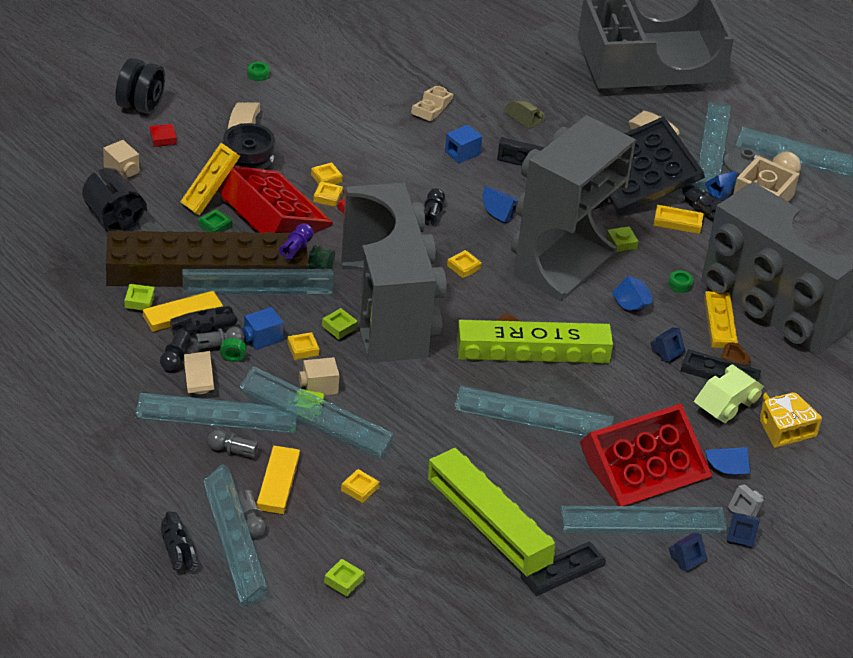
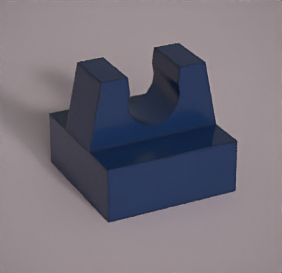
M672 327L657 336L656 340L650 342L652 351L660 354L661 361H670L686 351L680 328Z
M733 512L727 541L754 547L760 518Z
M693 532L674 543V546L669 547L671 558L678 561L679 567L682 570L688 571L707 559L702 535Z

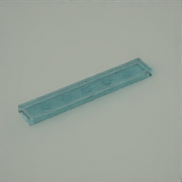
M711 102L708 104L699 165L704 171L705 178L695 182V186L701 190L708 191L705 182L721 174L731 106Z
M742 127L738 136L736 146L752 148L773 156L785 151L792 152L799 158L801 163L853 176V155Z
M183 269V294H202L214 291L215 294H333L334 271L333 269Z
M255 366L251 368L240 385L241 391L379 458L382 457L393 439L394 433Z
M464 386L459 388L454 409L587 436L592 431L611 426L614 416Z
M140 393L136 408V418L295 433L298 408Z
M222 464L205 478L203 482L240 603L248 607L268 589L230 470Z
M561 506L560 511L563 533L695 532L725 534L727 529L723 507Z

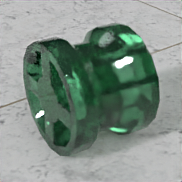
M315 244L308 258V267L312 269L320 268L322 272L328 274L334 264L335 250H324L322 246Z

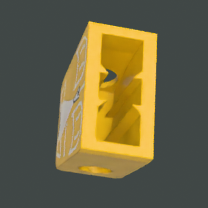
M775 389L765 392L760 421L774 448L818 435L822 417L797 393L792 392L780 396Z

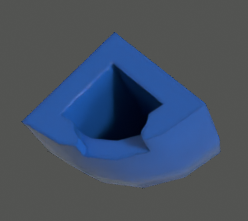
M737 171L718 175L705 182L708 192L721 201L732 196L738 177Z
M484 186L483 204L487 212L503 222H510L512 220L511 216L516 212L519 199L497 189Z
M627 276L612 292L621 307L627 310H641L652 303L651 293L644 281Z
M747 447L705 450L707 460L716 470L727 474L750 473Z

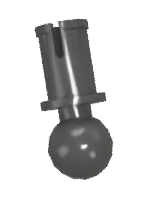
M231 327L226 333H223L220 328L217 332L195 334V340H198L196 342L198 350L221 347L222 341L228 338H236L243 342L245 339L244 331L239 327Z
M222 430L212 431L207 438V443L211 449L220 451L227 448V454L236 453L254 459L259 448L257 447L259 445L257 441L237 437L235 433H232L229 438Z
M245 490L247 497L245 500L241 491L236 495V501L241 511L240 520L244 523L245 533L249 537L258 538L263 535L266 524L261 518L262 512L256 506L253 492Z

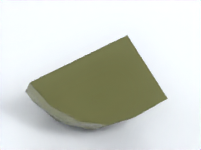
M523 100L508 103L504 110L506 114L528 129L545 121V114L538 107Z

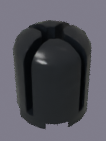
M114 168L99 169L100 176L106 183L105 185L95 172L92 173L83 185L82 195L84 202L107 231H133L140 226L138 222L143 217L144 211L147 212V203L125 175Z

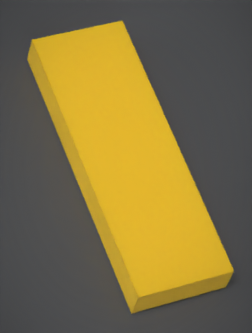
M220 143L180 202L200 216L240 158V155Z
M210 291L143 309V317L151 331L154 332L169 328L170 319L190 312L223 307L215 292Z
M705 291L704 300L711 348H724L727 343H738L730 293Z
M273 445L257 501V508L261 511L284 514L300 457V450Z

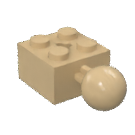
M787 151L777 154L772 161L757 156L737 177L733 194L754 181L789 202L795 194L801 170L799 158L794 153Z

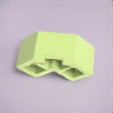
M733 364L725 369L726 374L721 378L714 376L708 380L694 400L696 404L724 423H727L728 420L736 415L740 403L748 407L760 398L761 390L764 387Z

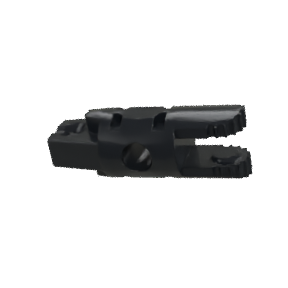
M691 184L682 188L686 201L692 204L693 208L714 220L716 207L723 201Z
M221 306L190 312L170 319V327L173 336L177 330H185L190 335L234 326L238 320L230 306Z
M167 511L165 518L161 522L160 529L173 570H179L183 562L182 560H184L187 570L196 571L198 569V561L187 529L177 512Z

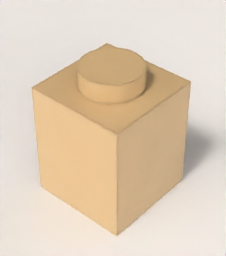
M124 140L103 148L105 168L117 169L126 178L139 173V154Z
M335 358L303 360V371L299 372L300 387H305V390L325 393V395L338 394L339 372Z

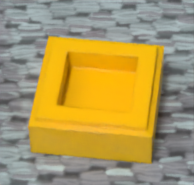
M332 162L311 168V176L318 184L320 182L338 184L343 180V175Z
M320 182L314 194L313 202L336 207L343 193V186Z
M464 250L449 258L447 266L464 279L480 270L482 262Z
M312 332L288 336L287 344L294 360L319 356V347Z
M359 469L341 484V491L361 503L379 489V481Z

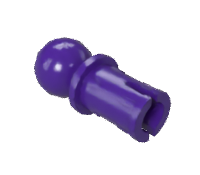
M305 223L298 225L289 234L288 240L279 248L281 256L284 257L290 252L286 259H291L299 249H303L314 236L312 227Z

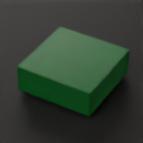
M214 209L198 219V226L207 232H224L232 227V220L217 209Z

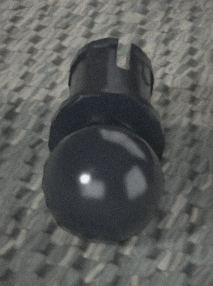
M434 188L427 194L424 204L425 224L427 225L430 224L431 219V225H434L437 222L439 212L443 209L446 195L441 189Z
M177 330L172 342L166 346L165 353L160 357V364L164 370L174 371L179 367L180 360L183 359L185 354L184 350L191 340L190 334L187 331Z

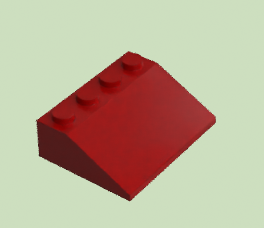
M233 166L217 190L223 196L222 199L226 203L231 204L236 209V213L244 217L250 223L249 225L260 233H291L298 225L304 223L310 225L314 233L331 227L333 224L319 208L279 171Z
M682 403L592 431L579 442L589 467L619 508L712 477V473Z

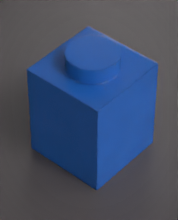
M469 125L446 134L445 153L459 164L476 157L481 153L482 135Z
M272 307L244 316V327L242 328L245 340L250 342L255 350L282 342L284 322Z

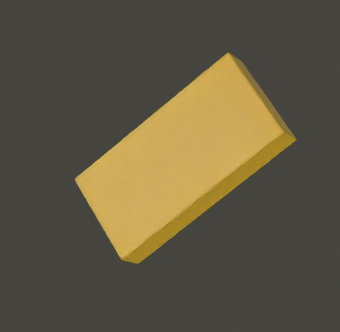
M657 205L653 226L700 234L704 213Z

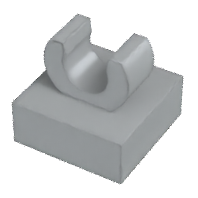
M745 484L740 485L728 508L732 512L756 517L764 502V497L756 490L752 491Z

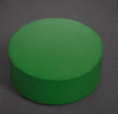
M253 62L248 65L247 76L249 79L265 81L269 78L270 68L267 64Z
M678 270L670 274L668 285L675 292L686 293L692 289L694 279L690 273Z
M236 338L225 339L221 343L220 355L230 362L241 361L246 355V344Z

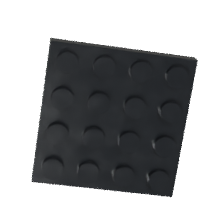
M663 116L624 133L636 139L628 187L625 189L619 187L608 198L618 213L622 215L704 179V171Z

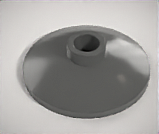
M737 147L725 153L723 162L729 171H737V174L740 175L757 156L765 159L767 157L755 149Z

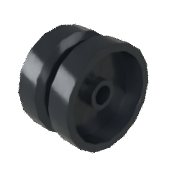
M134 58L127 59L119 73L116 84L115 100L117 105L130 110L136 108L138 112L148 115L154 113L164 92V67L153 63L145 65V62Z
M241 123L230 127L225 132L223 144L240 155L234 166L273 170L275 137L268 128L260 124Z

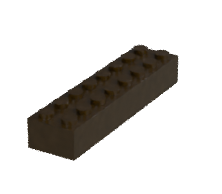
M107 231L106 286H129L130 284L150 287L307 288V245L303 249H299L293 258L286 259L290 252L282 257L279 248L288 240L290 233Z

